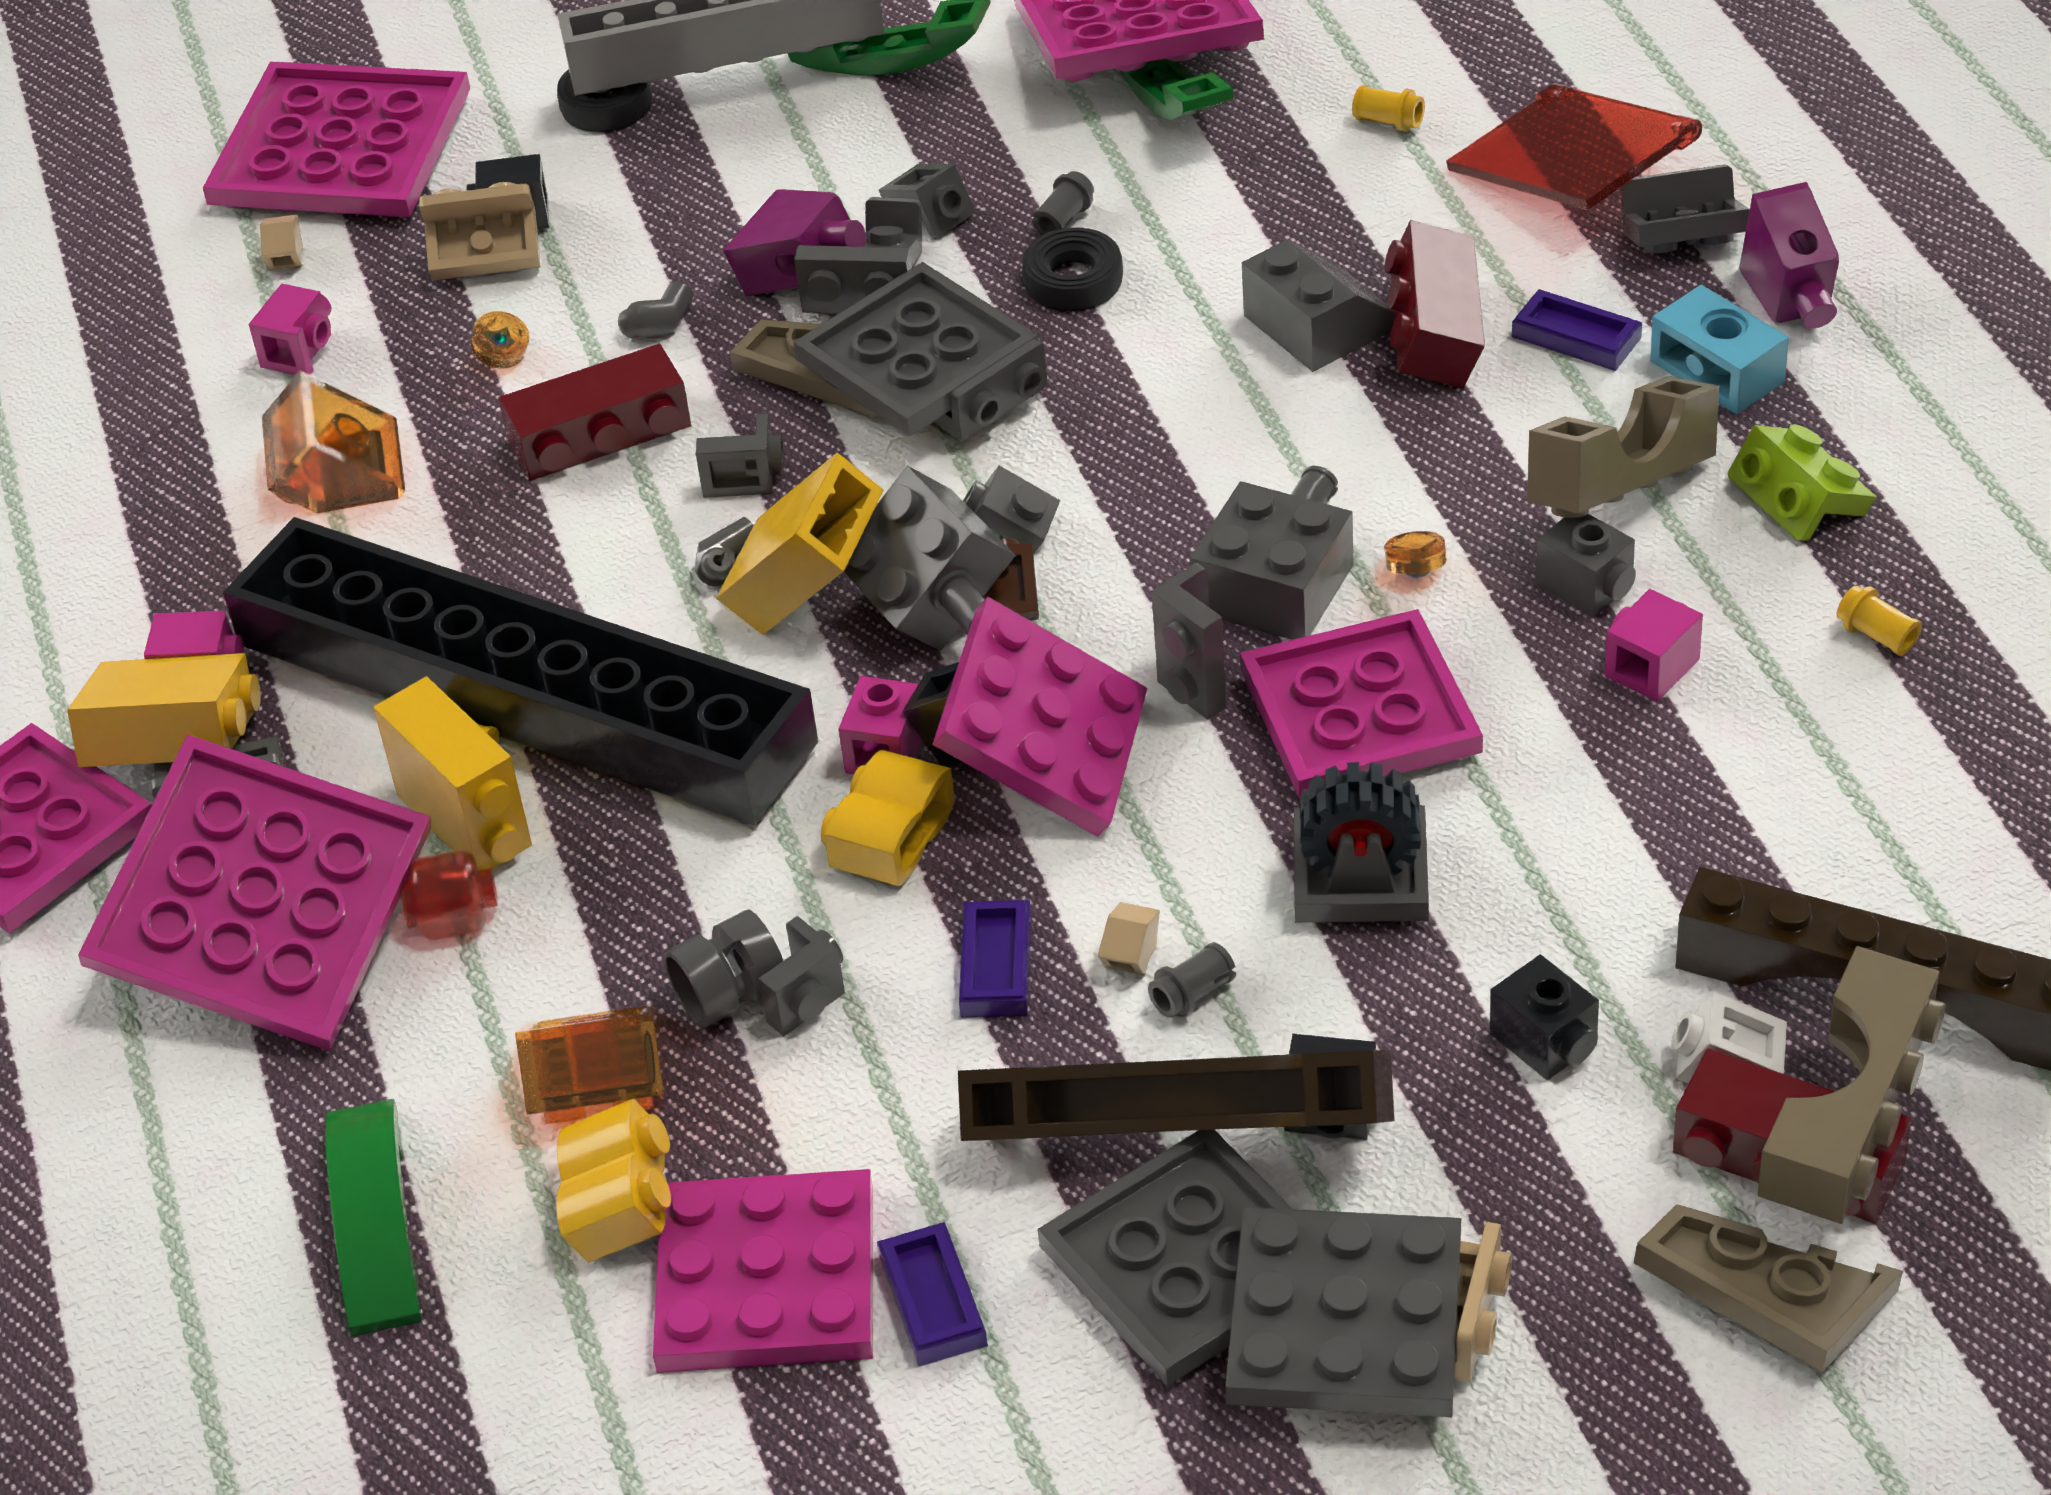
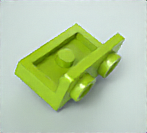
M1791 424L1789 428L1754 425L1729 468L1728 477L1791 536L1799 541L1810 540L1825 513L1866 516L1877 496L1858 480L1860 473L1857 469L1843 460L1833 458L1820 447L1823 441L1816 433L1796 424Z

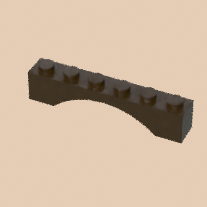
M1699 867L1679 913L1676 969L1738 986L1768 979L1792 977L1842 979L1856 946L1940 971L1935 1000L1946 1003V1014L1956 1018L1988 1039L2012 1061L2051 1071V959Z
M1391 1050L958 1070L961 1141L1216 1129L1374 1124L1395 1121Z

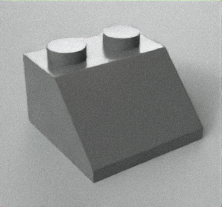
M1288 239L1241 262L1244 316L1312 372L1391 332L1394 323V312L1388 309L1386 302L1334 261Z

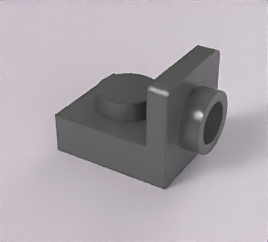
M917 164L878 190L881 197L918 199L922 204V221L931 237H941L975 212L955 164Z
M870 197L865 203L866 242L864 247L909 248L911 266H913L922 254L921 202L918 199Z
M769 413L756 415L755 435L696 439L695 455L703 498L773 494L774 470L784 469L785 459L782 434H772Z

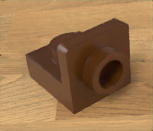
M999 538L1016 556L984 597L995 600L1028 620H1039L1032 543H1019V541L1011 538Z

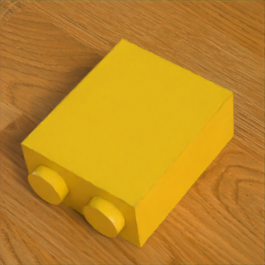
M837 452L758 517L716 599L764 635L844 572L884 489Z
M246 653L100 662L67 709L78 767L174 762L187 734L232 749L238 738L244 735L246 725L254 711H258L260 707L261 693L259 681L255 674H249Z
M426 676L373 706L397 796L411 810L431 816V830L471 870L481 877L532 846L511 756L434 682Z

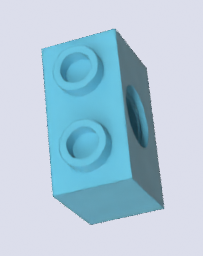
M1699 285L1653 316L1650 361L1677 378L1719 386L1718 403L1737 415L1785 383L1789 337L1736 306L1731 301L1726 300L1703 285Z

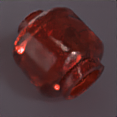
M458 850L415 859L410 867L409 877L405 880L400 890L407 927L409 929L418 927L423 937L430 941L482 931L487 922L486 908L498 906V896L492 868L479 870L476 858L467 850Z

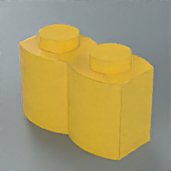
M880 750L874 754L866 766L861 765L858 767L851 781L850 793L839 803L837 808L832 807L829 809L822 822L820 837L821 842L826 846L829 867L896 886L902 885L917 867L926 844L937 836L951 813L955 802L951 768L885 750Z
M634 1098L563 1127L558 1135L557 1162L562 1180L556 1198L558 1225L561 1236L588 1263L661 1234L665 1226L666 1208L671 1204V1194L663 1172L665 1153L669 1152L670 1140L661 1119L655 1114H648Z

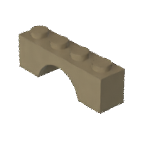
M1666 376L1634 389L1630 408L1618 432L1617 427L1566 416L1529 430L1527 502L1551 507L1552 514L1566 518L1582 517L1587 515L1589 509L1602 503L1621 501L1624 498V494L1638 488L1656 486L1659 479L1671 474L1689 472L1692 469V465L1716 456L1719 386Z
M1856 946L1834 994L1828 1042L1842 1051L1854 1063L1860 1075L1846 1087L1827 1095L1810 1098H1786L1762 1150L1758 1197L1839 1224H1843L1854 1197L1864 1201L1867 1199L1873 1186L1879 1159L1872 1157L1877 1144L1885 1147L1890 1146L1896 1133L1902 1110L1901 1105L1895 1104L1900 1092L1912 1095L1924 1061V1054L1918 1052L1922 1041L1934 1044L1941 1029L1946 1003L1935 1000L1940 971Z

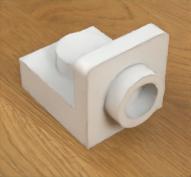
M1712 991L1694 1013L1686 1012L1675 1027L1671 1042L1672 1049L1677 1051L1675 1078L1689 1084L1707 1048L1784 1074L1787 1022Z

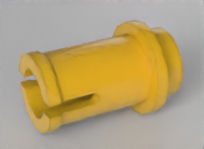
M1361 85L1357 88L1352 102V115L1356 120L1396 125L1397 130L1400 132H1407L1410 128L1417 129L1421 125L1425 113L1424 98L1417 96L1416 92L1409 88L1399 93Z
M1853 586L1840 601L1836 612L1837 618L1843 621V628L1846 631L1854 633L1859 630L1890 648L1898 656H1903L1909 652L1922 630L1921 621L1907 616L1879 599L1878 591L1871 586L1864 589L1859 586Z

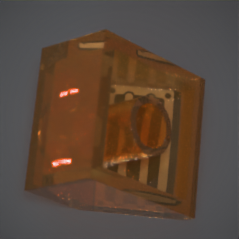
M301 370L261 416L268 491L274 493L282 501L289 504H298L318 514L399 499L406 491L396 417Z
M660 1003L527 1022L515 1032L526 1113L529 1115L544 1112L546 1124L586 1118L585 1106L612 1102L614 1107L633 1098L644 1110L654 1108L653 1096L664 1095L668 1089Z

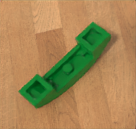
M940 1L930 22L885 28L884 34L867 37L859 42L846 41L816 47L808 52H791L787 54L793 63L824 72L841 74L883 75L916 69L938 61L963 46L976 34L991 1Z
M1167 58L1146 62L1144 67L1137 70L1120 71L1138 99L1154 114L1167 120L1223 106L1230 103L1234 98L1232 87L1213 72L1195 76L1178 61H1171Z
M395 1099L327 1112L325 1140L330 1205L340 1280L351 1337L422 1322L416 1266L410 1249L400 1164V1159H403Z

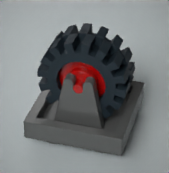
M1359 762L1347 763V773L1341 774L1335 765L1325 769L1326 781L1317 775L1309 781V790L1303 789L1300 807L1294 808L1295 923L1429 921L1425 805H1420L1419 794L1415 795V786L1410 779L1402 783V773L1393 768L1384 776L1382 775V764L1372 762L1368 772L1359 771Z

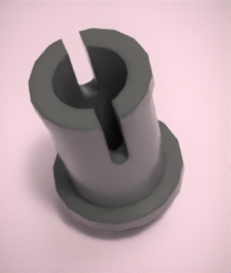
M1076 171L1058 176L1053 184V192L1032 215L1034 217L1032 219L1034 228L1041 235L1066 228L1078 212H1084L1092 205L1094 193L1092 182L1084 174Z
M1215 942L1209 943L1203 950L1176 967L1165 966L1158 969L1154 974V980L1148 985L1150 999L1155 1008L1166 1017H1173L1174 1015L1180 1017L1187 1016L1194 1010L1196 1001L1223 984L1230 983L1235 979L1236 972L1232 970L1236 967L1235 963L1223 946Z

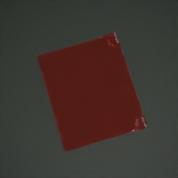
M1553 83L1536 94L1537 100L1446 160L1448 170L1589 210L1675 149L1682 151L1695 142L1702 134V123L1698 119L1679 116Z

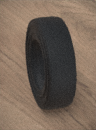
M568 69L560 77L557 84L558 104L563 118L570 125L578 129L591 132L618 130L637 122L648 112L652 103L651 83H637L612 88L622 90V92L608 98L596 99L587 97L591 93L575 96Z
M1080 227L1054 230L1034 240L1026 249L1022 262L1023 281L1031 298L1045 307L1062 311L1089 309L1106 302L1119 290L1123 278L1122 255L1117 243L1100 231ZM1072 262L1086 263L1094 267L1086 273L1071 276L1052 272L1057 266Z

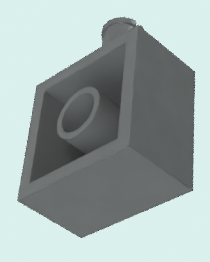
M907 465L876 505L844 573L897 630L941 651L960 626L968 635L975 611L986 599L984 595L1016 555L952 489Z
M1313 465L1307 467L1291 494L1242 481L1238 483L1190 557V566L1198 563L1207 570L1209 608L1222 616L1223 621L1291 640L1312 634L1354 565L1353 511L1328 505L1330 499L1338 491V487H1336L1338 480L1331 471L1321 466Z

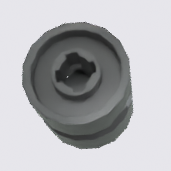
M750 909L744 910L714 925L712 938L709 940L702 935H695L663 952L664 967L670 984L686 1013L700 1028H707L737 1012L740 998H744L750 1003L762 999L759 978L783 961L781 952L766 925Z

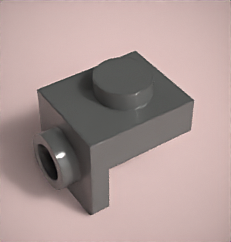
M998 465L985 484L976 480L963 499V502L990 529L1006 538L1015 539L1019 543H1032L1033 553L1044 542L1061 501Z
M799 916L786 923L791 956L759 978L766 1022L783 1037L805 1021L817 1017L826 1006L845 993L841 971L843 954L839 945L828 932L822 929L816 931Z

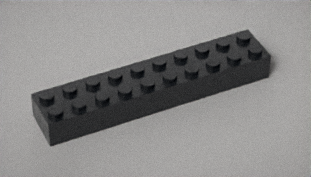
M293 517L223 591L235 635L242 637L244 647L388 698L427 676L477 724L497 728L499 737L755 826L818 744L809 688L297 517Z

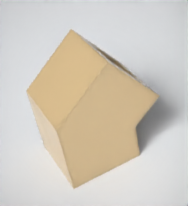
M298 214L263 219L260 224L261 250L268 270L303 266V242Z
M1120 902L1108 915L1097 955L1105 967L1142 975L1146 974L1150 955L1157 946L1160 910Z

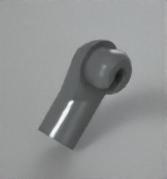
M672 282L668 285L661 299L631 303L618 316L619 330L623 335L631 339L640 336L647 338L668 336L676 330L693 299L692 290L682 282Z
M742 517L698 543L695 573L704 584L714 587L723 585L735 562V556L740 553L754 526L748 518Z

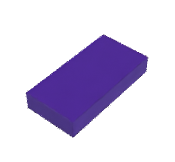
M1538 289L1512 321V337L1616 371L1642 337V322Z
M1030 900L964 902L959 987L961 1018L1028 1016L1031 942Z
M945 1222L877 1241L879 1258L918 1367L988 1346L985 1327Z

